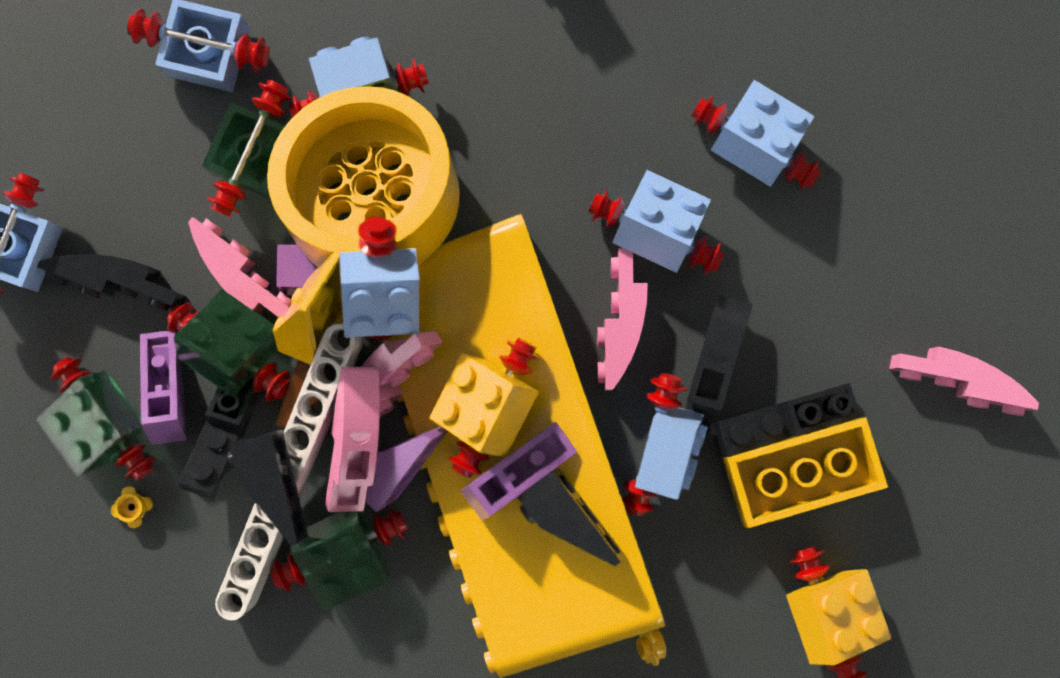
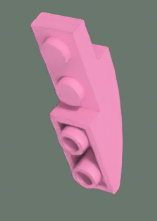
M192 217L188 224L193 240L203 261L221 287L240 306L254 316L258 317L265 307L278 317L281 315L285 316L291 306V298L281 291L275 296L266 289L270 283L256 272L252 271L250 275H247L256 264L247 257L251 251L235 239L229 244L220 237L223 230L207 218L201 223Z
M624 248L618 249L617 257H611V278H617V292H611V313H618V319H605L604 327H597V348H604V362H598L597 379L598 384H604V391H612L634 355L641 335L647 304L648 283H633V252Z
M436 330L414 334L407 341L400 339L383 342L361 366L377 367L379 370V417L386 415L394 409L393 402L403 395L398 385L410 377L409 371L413 367L421 366L431 360L434 356L432 351L443 343Z
M935 347L928 350L927 359L906 354H897L891 357L889 370L899 371L900 378L913 381H921L922 376L934 378L935 385L948 388H956L958 383L956 397L967 399L968 406L989 409V404L1002 406V413L1024 416L1025 411L1038 410L1039 402L1014 379L997 368L964 353L943 347Z
M341 366L331 430L335 442L325 502L328 512L364 511L367 487L373 486L378 449L380 409L379 370L377 367Z

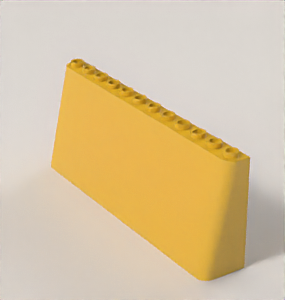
M522 214L442 244L433 255L418 266L419 333L436 330L443 343L432 351L434 356L431 360L421 366L413 367L409 371L410 377L398 385L403 395L397 400L399 403L405 402L408 415L403 417L409 435L416 434L417 436L440 427L439 424L430 419V416L461 353L488 360L504 370L506 367L503 366L499 357L500 355H509L511 348L507 341L515 343L518 337L532 343L537 347L535 353L540 356V359H531L528 366L533 371L532 374L519 375L517 379L539 393L507 456L556 422L577 453L555 469L560 468L626 555L622 562L613 566L541 529L536 522L532 524L525 518L520 510L522 503L517 497L490 517L481 520L460 491L481 475L473 474L472 478H468L452 469L454 463L449 460V457L459 455L461 450L456 443L462 440L448 431L423 464L421 470L425 468L428 470L431 482L426 483L432 503L439 502L443 514L438 516L442 534L444 537L450 535L454 549L450 550L449 554L455 571L462 570L466 582L461 584L465 602L467 605L473 603L477 617L473 618L472 622L478 639L485 638L489 651L484 653V658L490 674L496 672L499 678H503L665 627L663 616ZM414 334L394 335L384 340V342L400 339L407 341ZM488 454L489 460H480L478 467L483 474L505 457Z

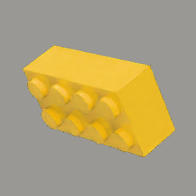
M866 417L852 419L728 457H722L741 524L746 528L888 488Z

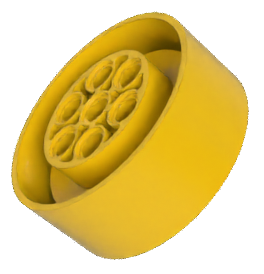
M353 87L324 95L304 107L287 123L271 152L267 177L273 207L302 253L318 267L334 251H361L358 246L360 239L358 227L363 221L372 217H383L395 224L397 229L395 236L397 241L396 249H416L418 266L437 251L454 225L459 207L460 192L456 170L446 139L439 124L430 112L414 99L402 93L380 87ZM366 159L363 163L354 165L356 161ZM392 165H400L396 170H388ZM341 183L338 188L330 189L333 184ZM375 188L372 194L363 195L366 190ZM401 195H410L409 198H407L404 201H396L397 198ZM351 213L345 220H338L342 214Z

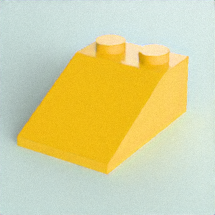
M334 251L309 276L302 288H298L294 292L290 308L285 316L281 315L277 319L273 328L277 350L309 365L312 364L326 329L331 325L343 323L340 252Z

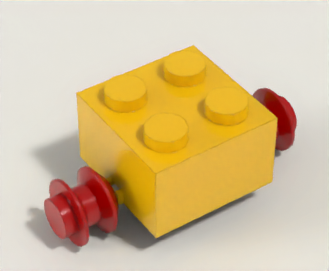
M517 337L515 343L507 341L511 351L509 355H500L499 357L503 366L506 367L504 370L488 360L461 353L430 416L431 420L462 440L456 443L461 450L459 455L450 456L449 460L454 463L452 469L465 477L472 478L473 474L481 475L482 471L478 464L480 460H489L488 454L506 458L539 393L517 379L519 375L532 374L533 371L528 366L531 359H540V356L535 353L537 347L524 339Z
M815 545L795 550L796 557L789 560L790 563L799 565L800 571L795 575V578L808 581L809 585L786 594L809 663L827 665L828 670L836 671V678L866 677L867 672L860 671L857 668L856 664L862 659L858 654L892 639L868 570L840 571L823 578L821 576L825 575L830 568L829 565L821 564L819 557L824 553V550H816Z

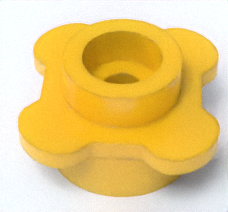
M125 487L121 491L122 495L111 506L110 511L113 517L127 522L128 527L137 528L141 526L142 517L146 511L152 509L153 501L150 497L139 495L134 487ZM130 504L135 506L133 511L129 509Z
M654 630L640 634V638L636 641L640 658L645 660L647 664L652 662L653 666H658L659 660L666 657V645L661 632Z

